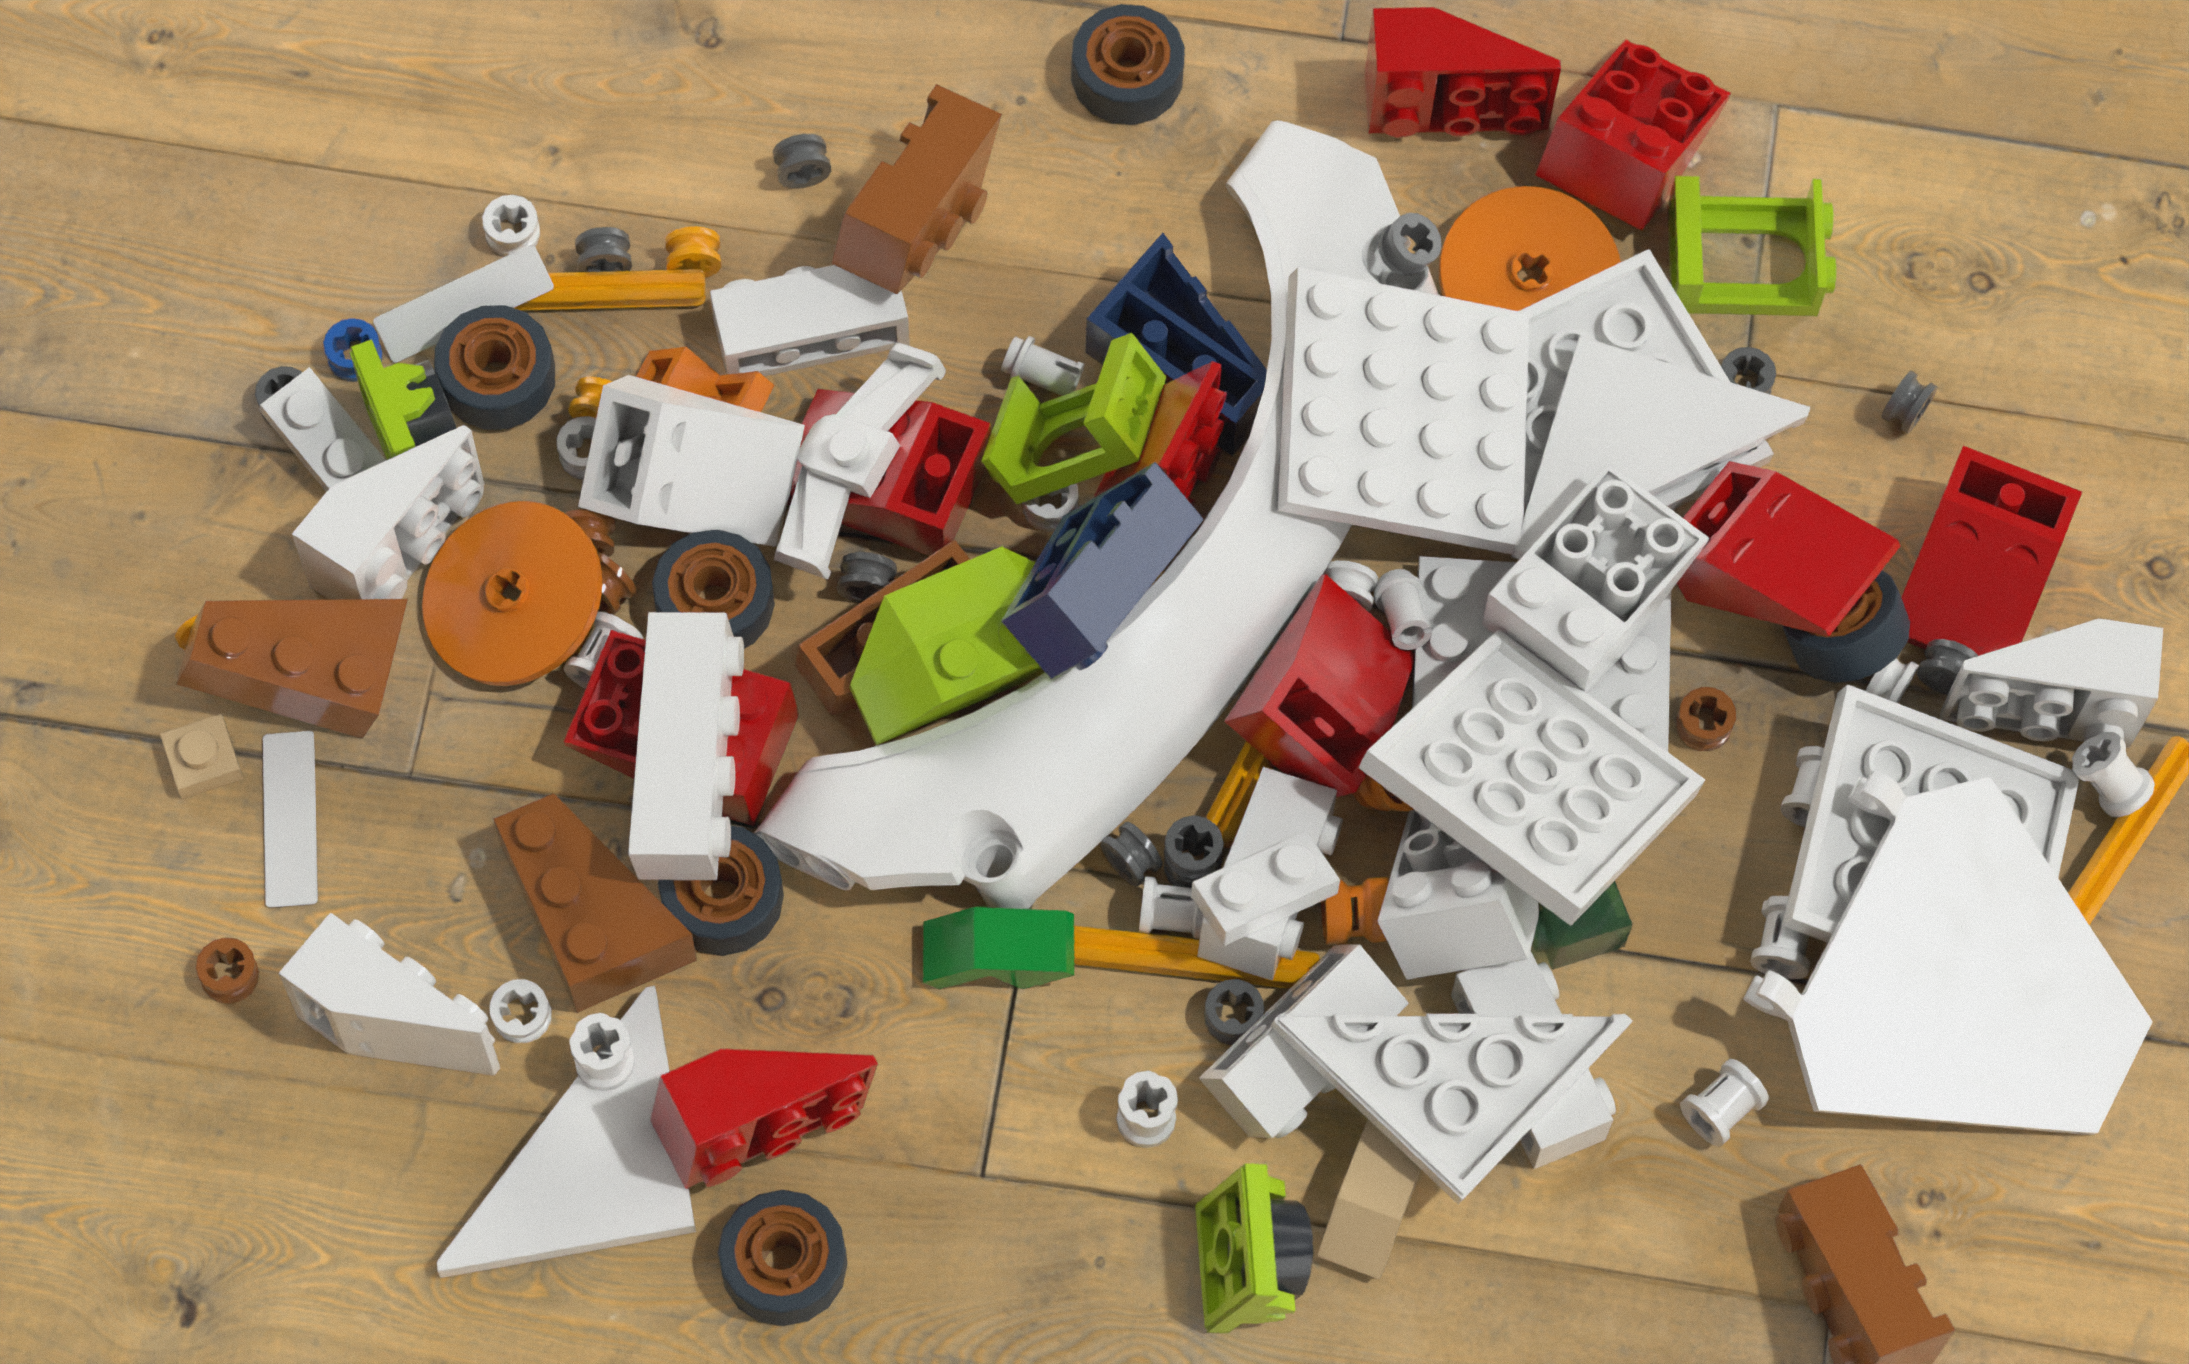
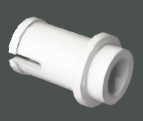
M1028 336L1026 340L1014 337L1004 358L1001 371L1010 374L1011 378L1019 375L1021 379L1061 396L1074 392L1073 390L1076 389L1082 375L1084 363L1079 361L1077 363L1034 345L1035 338Z
M1395 569L1383 574L1378 580L1377 587L1374 590V601L1378 609L1386 614L1394 645L1404 650L1417 649L1426 644L1432 636L1431 626L1426 619L1418 593L1424 591L1420 579L1409 571Z

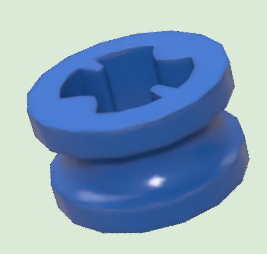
M351 318L339 321L327 331L323 341L324 352L327 357L328 366L334 375L342 380L357 381L352 360L345 359L343 352L349 349L351 341H361L363 343L372 339L382 363L381 344L379 343L378 334L372 325L364 320Z

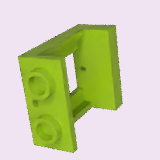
M1699 176L1674 177L1667 204L1670 284L1688 313L1818 316L1825 293H1834L1836 285L1835 257L1826 256L1825 239H1831L1833 232V205L1829 202H1823L1822 179H1812L1807 198L1700 196ZM1702 233L1774 234L1787 237L1794 241L1803 251L1806 261L1805 269L1796 279L1781 284L1704 282Z
M1133 333L1111 340L1099 379L1093 385L1041 404L1019 375L1013 377L1008 385L981 461L986 466L992 479L1000 483L1016 504L1140 460L1166 376ZM1084 425L1101 446L1098 449L1054 465L1038 466L1043 451L1055 439L1070 430Z

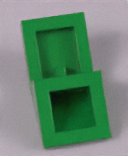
M972 907L923 921V983L940 990L992 976L1021 989H1027L1075 976L1074 914L1066 910Z

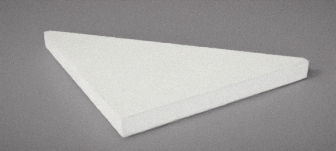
M1579 336L1523 517L1520 546L1515 545L1512 557L1520 559L1608 462L1654 496L1685 481L1686 477L1715 463L1719 465L1760 445L1763 440L1790 427L1794 429L1804 424L1810 407Z
M655 986L645 987L621 1019L628 1030L630 1046L632 1047L635 1060L633 1073L629 1079L618 1088L607 1091L592 1089L584 1084L579 1076L575 1079L439 1258L437 1268L440 1278L696 1232L689 1188L685 1189L650 1121L659 1078L661 1075L670 1072ZM602 1044L596 1052L600 1060L608 1059L612 1056L605 1044Z
M1279 1014L1273 1020L1271 1027L1459 1205L1632 1023V1020L1626 1014H1612L1611 1017H1573V1014H1520L1519 1016H1480V1014H1427L1426 1016L1333 1014L1332 1016H1293V1014Z

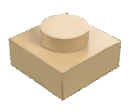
M222 714L160 733L181 799L244 779Z

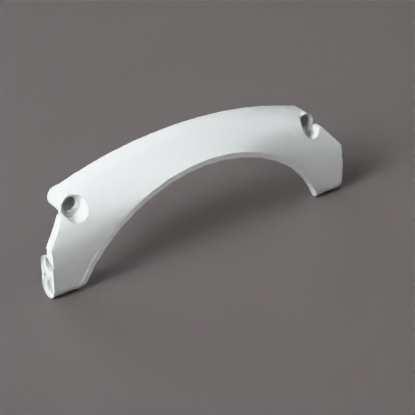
M1276 120L1270 123L1238 169L1235 170L1227 181V191L1243 208L1255 227L1264 252L1269 279L1272 341L1264 391L1250 436L1228 484L1200 529L1165 573L1146 591L1107 640L1108 648L1105 653L1084 670L1079 671L1073 666L1052 679L1044 673L1024 687L969 715L918 735L860 751L818 756L805 761L790 785L754 833L766 842L778 860L842 890H850L855 882L870 890L912 886L960 885L962 880L975 885L988 908L1029 909L1037 898L1063 877L1124 821L1157 788L1210 729L1272 650L1320 576L1326 570L1352 524L1277 511L1288 276L1297 267L1439 295L1428 266L1418 274L1402 276L1391 271L1382 261L1378 250L1380 234L1390 224H1393L1400 215L1375 157L1352 148L1334 137ZM1405 235L1404 238L1408 240L1404 244V247L1408 249L1411 245V242L1409 240V237Z

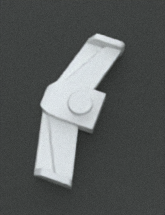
M897 342L889 351L887 359L836 415L824 416L812 426L799 449L797 458L802 464V469L776 549L775 561L825 579L830 577L831 571L828 566L850 492L852 491L871 498L900 447L893 433L887 431L934 379L941 381L946 374V369L937 356Z

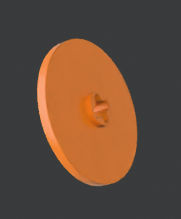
M1535 186L1510 187L1492 192L1478 199L1456 219L1447 234L1440 254L1439 283L1442 296L1520 311L1621 263V259L1614 239L1606 226L1581 202L1564 193L1548 188ZM1521 263L1527 269L1534 268L1537 265L1543 270L1539 283L1533 278L1525 282L1518 278L1522 269Z
M532 501L507 502L487 508L472 516L447 538L436 554L426 577L422 601L423 619L428 637L434 649L454 670L471 680L487 685H518L538 679L553 671L578 649L595 621L602 595V570L596 548L578 523L562 511L543 503ZM508 585L522 591L515 602L502 595Z

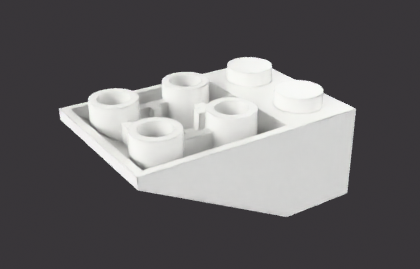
M624 376L603 386L578 507L635 524L689 533L718 529L739 534L751 543L776 547L780 540L805 425L635 376Z
M462 425L332 485L292 533L310 588L327 599H402L407 588V580L421 563L427 565L434 560L445 542V533L459 516L464 518L471 514L483 496L484 480L471 429Z
M1608 462L1489 592L1482 625L1493 634L1500 629L1588 694L1624 654L1707 544L1709 538Z
M2098 618L1964 660L1940 711V720L1957 722L1961 728L1977 732L1989 731L1994 728L2019 731L2022 736L2035 741H2051L2059 737L2085 742L2087 739L2103 732H2115L2125 741L2126 748H2130L2158 700L2163 628Z
M1416 810L1409 811L1378 918V923L1406 979L1528 959L1539 917V902Z
M330 912L279 972L297 1017L347 1054L493 1076L500 1069L493 1047L495 1039L489 1033L485 1024L488 1021L487 1015L468 998L457 994L451 1000L434 988L436 979L427 969L412 958L405 957L399 962L382 950V947L385 945L383 940L371 928L359 920L354 919L350 925H347Z

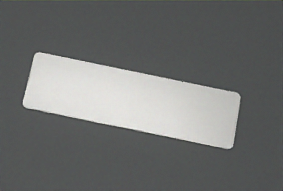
M529 245L374 318L373 323L391 360L397 363L437 344L443 330L462 313L480 306L506 305L514 308L551 291L554 285L536 247Z
M312 731L266 734L263 736L266 906L284 907L316 904L318 901L314 733Z

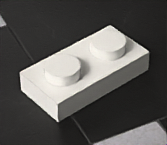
M310 367L260 404L259 411L326 492L332 485L386 461Z
M1306 830L1192 883L1191 897L1225 946L1338 894L1340 879Z

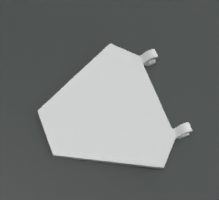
M1871 771L1868 779L1863 776L1859 777L1848 800L1866 812L1888 818L1890 825L1802 994H1800L1791 982L1769 970L1764 978L1758 975L1754 977L1743 998L1758 1010L1788 1021L1813 1112L2084 1135L2097 1134L2153 1021L1992 777L1988 776L1909 797L1903 793L1900 786L1893 779L1880 771Z

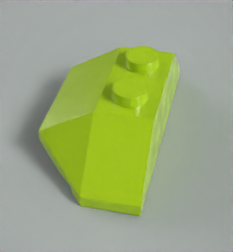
M999 547L884 596L849 687L875 745H879L1045 673L1001 622L1035 562L1004 547Z

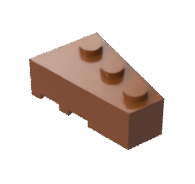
M938 84L935 85L927 97L928 107L921 127L909 122L900 134V142L907 146L893 166L881 161L844 213L831 263L895 294H898L915 276L919 278L925 276L932 265L936 253L940 249L948 251L952 247L961 227L966 222L970 224L976 222L988 196L987 190L981 187L1002 114Z
M953 540L798 645L795 667L832 716L858 709L849 687L884 596L970 560L956 540Z
M408 599L205 601L191 627L176 685L363 739L380 713Z
M554 793L493 819L501 848L576 1013L697 961L692 933Z
M1862 1164L1787 1190L1777 1209L1779 1215L1775 1216L1777 1233L1785 1250L1788 1253L1796 1252L1806 1274L1802 1277L1801 1283L1809 1307L1816 1315L1823 1313L1833 1336L1828 1339L1833 1363L1933 1364L1956 1330L1946 1313L1934 1318L1918 1291V1288L1926 1286L1927 1279L1918 1263L1905 1266L1893 1237L1898 1235V1228Z

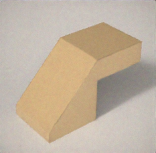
M1367 1119L1338 1194L1317 1256L1380 1280L1421 1169L1369 1119Z

